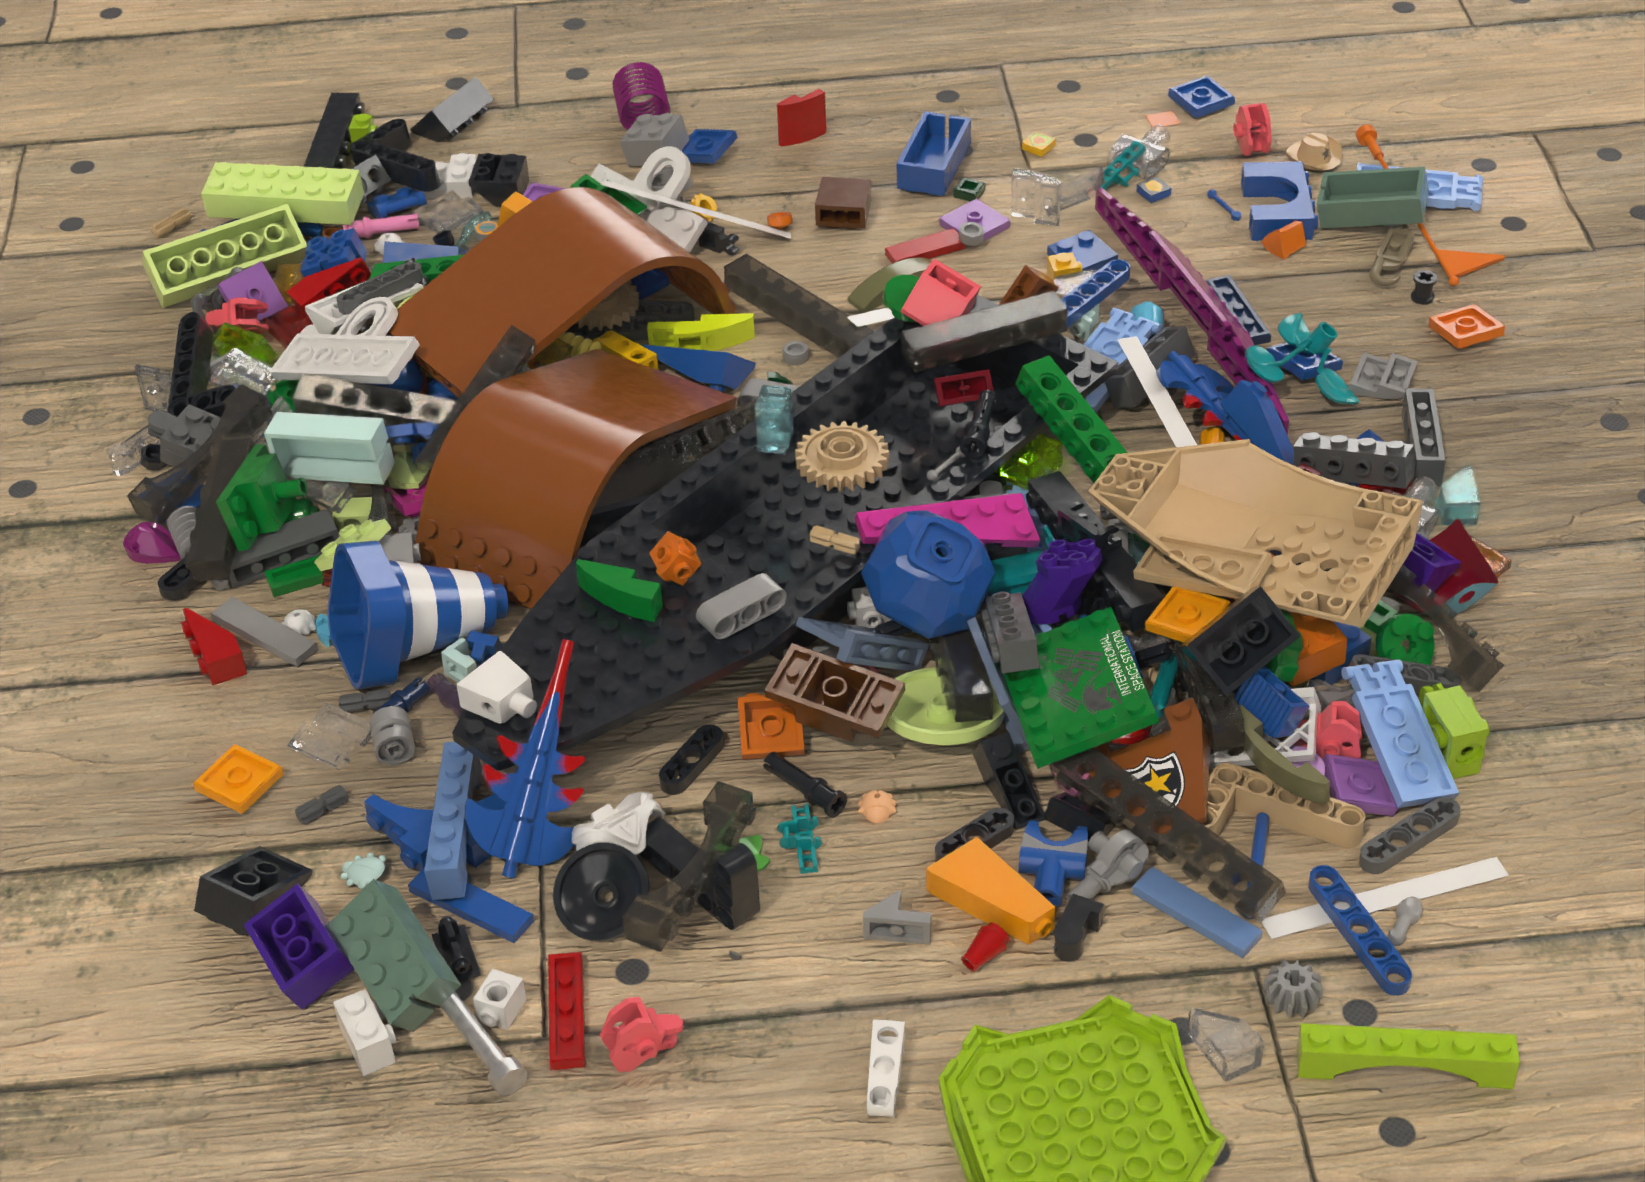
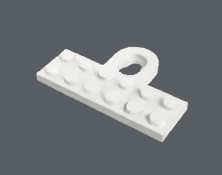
M667 146L656 150L648 157L634 181L601 164L597 165L591 177L599 183L602 180L608 179L613 183L676 200L688 181L691 165L688 157L676 147ZM673 167V174L667 184L659 191H652L651 184L653 179L662 173L665 168ZM629 193L647 205V210L639 217L690 252L708 224L704 218L685 208Z
M376 297L362 303L353 310L336 334L297 333L269 372L277 380L393 384L398 379L407 362L412 359L414 352L420 344L415 337L386 336L397 319L398 310L389 298ZM374 316L372 326L364 333L357 335L364 323Z

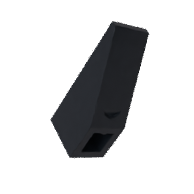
M1006 732L980 741L972 754L985 784L1000 807L1008 809L1013 813L1014 828L1017 830L1026 827L1029 820L1039 822L1045 820V815L1010 733Z

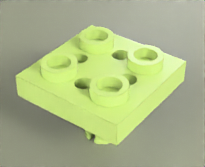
M385 519L374 522L367 520L357 526H354V524L347 525L339 532L340 537L336 541L330 542L322 548V554L314 563L320 571L333 569L334 555L338 544L379 541L391 527Z

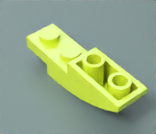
M754 313L701 314V321L648 322L649 345L707 351L725 349L755 338Z

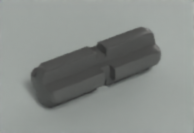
M389 689L368 691L367 695H363L362 692L339 696L340 711L342 713L362 711L364 707H368L369 710L377 709L391 699V692Z
M337 785L320 794L318 800L315 797L296 807L295 814L297 819L302 824H307L323 815L324 810L329 812L347 802L348 795L346 790L341 785Z

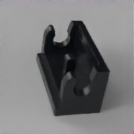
M1076 501L1066 507L1061 506L1057 508L1058 532L1071 542L1093 539L1096 546L1101 549L1102 556L1122 546V539L1111 535L1118 532L1119 528L1110 525L1102 529L1088 519V515L1085 513H1076L1077 510L1084 507L1083 503Z

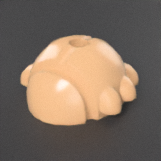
M872 790L862 795V799L858 802L860 807L858 812L866 816V819L872 823H882L888 820L889 816L896 813L895 806L897 802L893 799L891 793L883 790Z

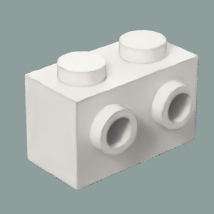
M366 989L333 1002L339 1028L363 1076L396 1063L392 1044L397 1043L393 1029L389 1023L383 1024L384 1014L375 1000L371 1001Z

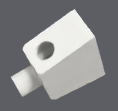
M498 651L456 684L460 707L499 724L505 723L516 713L529 718L534 714L537 707L536 701L532 700L533 692L529 675L501 651Z

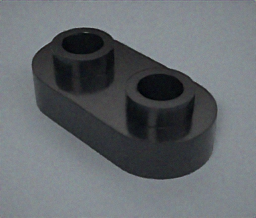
M191 555L183 558L159 578L158 587L161 596L169 600H178L185 596L208 576L209 567L207 560L200 555Z

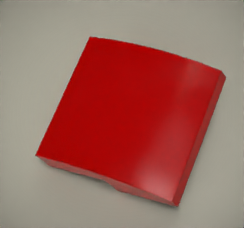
M818 88L802 98L794 94L777 103L778 141L780 146L800 144L827 133L824 91Z

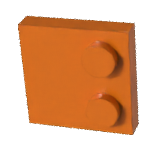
M1475 304L1429 317V327L1458 349L1504 336L1505 326Z

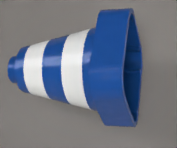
M376 540L340 543L336 547L327 608L328 627L335 650L351 685L355 689L394 685L398 677L400 663L446 648L460 638L467 640L470 631L484 634L489 633L494 629L497 619H505L507 616L508 598L502 584H492L490 577L485 573L388 560L381 544Z

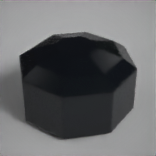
M148 444L141 449V465L147 470L159 471L167 466L166 463L160 460L159 444Z

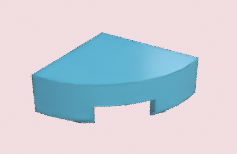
M320 613L316 619L317 636L321 643L331 647L333 643L328 627V617Z

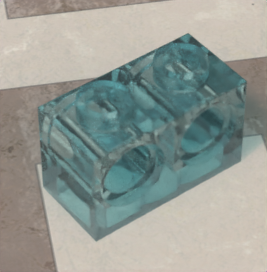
M762 385L755 404L757 451L786 455L793 435L791 388Z

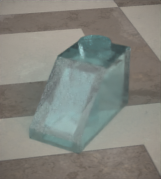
M1464 466L1441 484L1440 495L1434 499L1435 514L1440 515L1442 525H1451L1457 518L1460 519L1463 525H1477L1481 502L1472 467Z

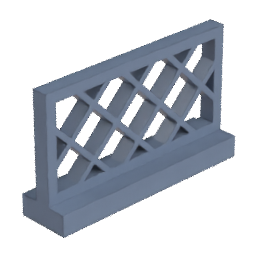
M798 617L795 625L839 647L836 658L845 663L914 671L921 668L929 646L928 643L919 639L878 634L874 628L802 617Z
M974 617L968 620L967 623L982 658L980 663L986 677L992 683L1000 706L1005 712L1004 723L1018 754L1030 749L1004 674L1001 672L999 663H993L986 634Z

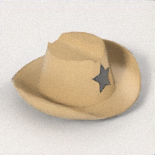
M1309 133L1305 138L1303 137V140L1291 145L1286 150V154L1291 161H1302L1304 169L1313 171L1331 170L1341 163L1343 156L1340 143L1336 139L1321 133Z

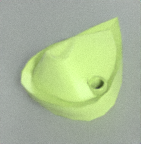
M398 453L394 457L395 464L385 481L386 486L392 489L420 488L429 478L427 464L413 463V457L408 453Z

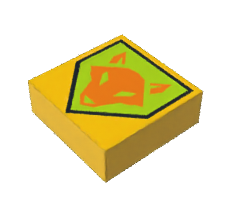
M1036 131L1022 142V150L1043 157L1056 146L1055 138Z

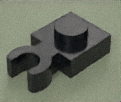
M709 222L699 237L700 247L719 254L724 250L729 255H735L740 250L739 247L733 245L739 240L737 235H726L723 227Z

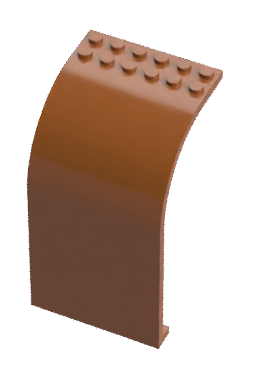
M574 187L544 195L514 214L397 309V319L386 336L415 337L420 345L414 352L412 359L465 405H468L489 385L501 379L511 377L616 289L646 271L658 268L669 277L670 284L711 314H736L737 308L728 296L730 293L728 287L721 281L716 272L703 261L608 194L596 189Z
M599 349L494 382L482 390L462 411L447 434L435 459L426 485L415 544L419 543L421 561H417V563L485 573L490 577L492 584H502L504 586L508 600L532 609L578 555L583 534L595 504L619 465L634 450L645 443L710 417H713L714 421L726 425L731 424L737 397Z

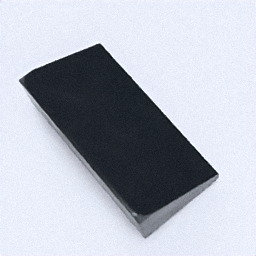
M1066 792L1051 797L1045 812L1046 821L1072 834L1074 830H1077V826H1086L1088 842L1098 831H1102L1107 836L1119 821L1117 817Z

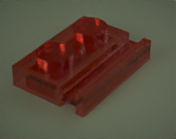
M296 305L273 314V318L269 320L267 318L262 319L263 324L269 325L268 332L285 349L297 333L300 334L306 326L313 324Z

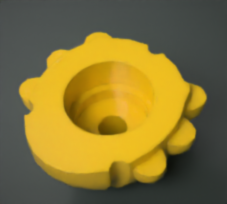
M702 193L694 195L690 201L691 205L717 211L716 202L711 197ZM692 211L696 215L704 218L707 222H710L711 220H714L716 218L713 216Z

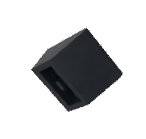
M478 154L468 181L469 186L495 207H501V204L515 191L523 195L527 189L529 173L526 156L516 154Z

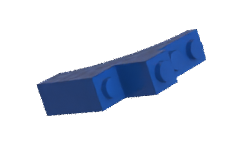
M375 794L371 795L364 801L368 824L375 831L380 830L389 836L395 845L400 846L402 862L408 868H414L420 872L426 863L434 810L403 807L383 800ZM495 794L475 802L491 810L500 809L504 805V801ZM467 828L466 862L477 868L491 855L478 847L469 835Z

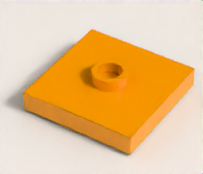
M1174 586L1146 620V631L1184 643L1228 608L1230 601Z
M234 744L193 782L195 791L243 814L284 775L282 766Z

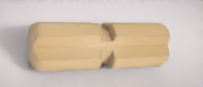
M182 208L169 215L170 218L166 217L153 224L151 228L152 233L157 238H161L173 231V228L177 229L189 222L191 214L188 210Z
M818 525L814 526L810 531V541L812 543L828 548L834 546L833 549L855 555L860 548V539L858 537L838 532L837 535L836 531Z

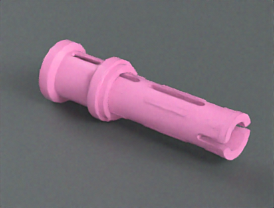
M417 213L373 220L363 217L362 220L353 221L352 225H342L343 230L354 228L359 238L365 237L370 239L373 234L419 229Z

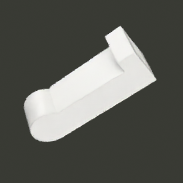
M873 1019L867 1115L895 1117L896 1099L899 1092L902 1058L905 1048V1022ZM890 1030L895 1032L898 1037L880 1036V1033Z

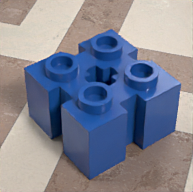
M354 228L338 230L329 239L327 236H318L308 241L305 251L306 256L303 259L300 272L305 278L311 274L358 258H362L365 262L367 250Z

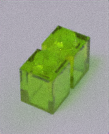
M226 322L223 323L213 337L212 346L220 356L231 353L234 355L236 366H243L244 369L260 375L264 373L277 355L262 335L248 330L243 331L242 328Z
M1041 433L1000 466V479L1028 490V480L1050 474L1062 466V442Z

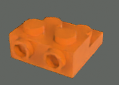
M749 693L744 697H737L742 760L766 758L771 752H776L780 756L805 755L803 727L801 723L795 722L793 707L766 698L765 695L759 693Z

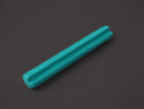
M1178 653L1173 654L1169 661L1161 663L1150 695L1158 718L1164 715L1163 708L1167 706L1180 666L1179 661L1181 657Z

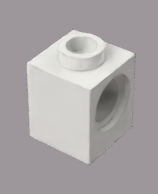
M492 969L473 998L477 1020L490 1027L496 1026L508 1030L526 1002L523 978Z

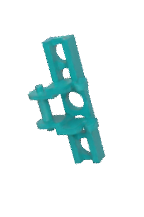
M1136 140L1133 141L1091 182L1092 188L1101 187L1106 190L1112 183L1116 185L1120 183L1121 186L1128 187V181L1134 175L1137 177L1140 175L1139 169L1137 167L1134 168L1133 163L1146 151L1145 146ZM1137 147H1140L1138 151L1133 152ZM1116 163H1122L1120 168H1114ZM1127 168L1130 173L1125 178L1121 177L1119 173ZM1103 180H1105V183L1103 185H1099Z
M804 804L802 808H796L795 805H791L792 820L783 821L777 826L778 831L783 834L779 844L784 849L797 848L800 874L818 872L815 849L822 845V840L817 836L814 842L812 829L818 826L819 820L814 816L811 822L809 804ZM803 813L806 816H797V814ZM811 850V854L802 855V851ZM811 861L813 866L804 867V862Z

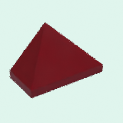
M989 369L933 379L938 407L977 401L981 391H993Z

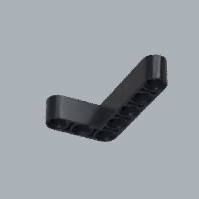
M404 119L388 121L350 145L355 166L376 155L389 175L391 182L423 192L434 191L441 186L434 160L403 151L411 145L407 124Z
M196 312L187 313L179 322L168 413L178 417L189 404L230 422L239 420L248 414L251 405L234 385L229 384L207 390L214 331Z
M656 817L647 824L645 849L639 855L726 928L734 930L760 911L757 862L754 854L746 845L738 843L713 861L662 818Z

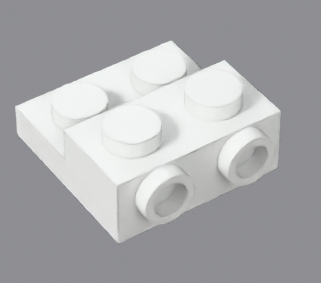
M459 153L451 155L450 163L435 162L441 186L434 191L424 192L426 199L473 198L474 189L469 186L468 181L476 162V154Z

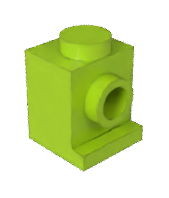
M359 114L353 116L349 127L352 143L378 128L377 125H374L373 115Z

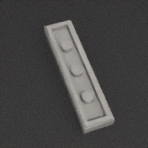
M234 597L228 599L211 613L214 622L296 667L318 650L315 641Z

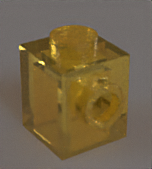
M278 264L274 283L286 303H293L286 291L304 278L300 272L302 264Z

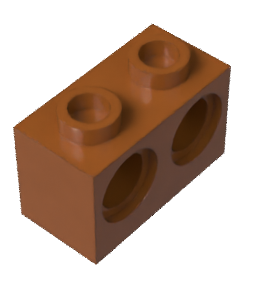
M1025 265L999 305L1036 322L1059 289V286L1046 274Z

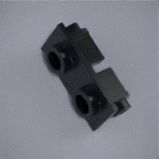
M449 916L443 917L438 925V933L431 934L436 948L459 982L481 976L464 925L458 927L456 920Z

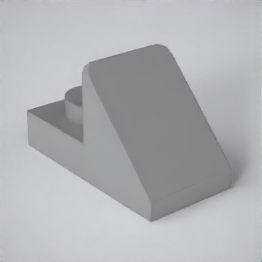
M897 891L864 911L863 939L930 945L931 913L902 910L901 891Z

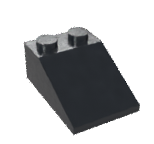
M259 846L201 875L194 911L207 917L212 922L220 923L233 929L239 935L249 936L243 924L297 883L302 887L312 876V869Z

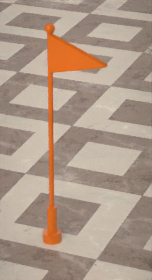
M1370 124L1362 125L1355 133L1360 145L1368 147L1374 159L1379 160L1383 169H1389L1383 159L1384 154L1376 142L1378 135L1374 127ZM1416 223L1449 277V284L1451 286L1459 284L1458 277L1503 261L1505 255L1437 249L1424 225Z

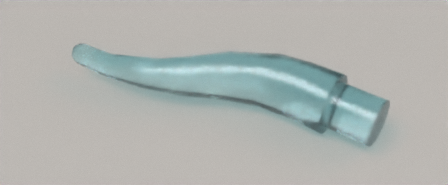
M485 211L470 219L463 227L460 239L455 246L460 248L464 246L475 232V226L480 222L490 221L492 219L491 214Z

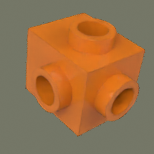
M668 531L649 552L657 567V574L667 582L672 580L682 586L702 564L696 554V547L690 541Z

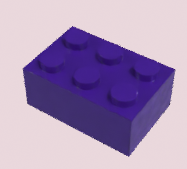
M297 883L243 925L282 993L303 1010L355 969L327 927L329 920L318 902Z

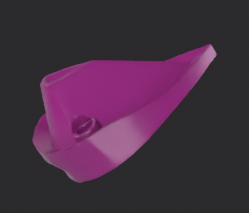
M142 522L133 527L124 538L123 546L129 559L134 562L151 564L181 561L171 534L158 523Z

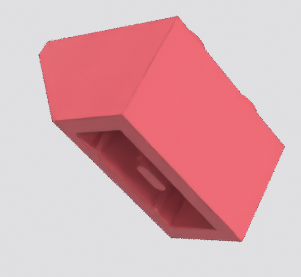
M934 259L920 276L903 305L901 313L948 340L972 309L981 286Z

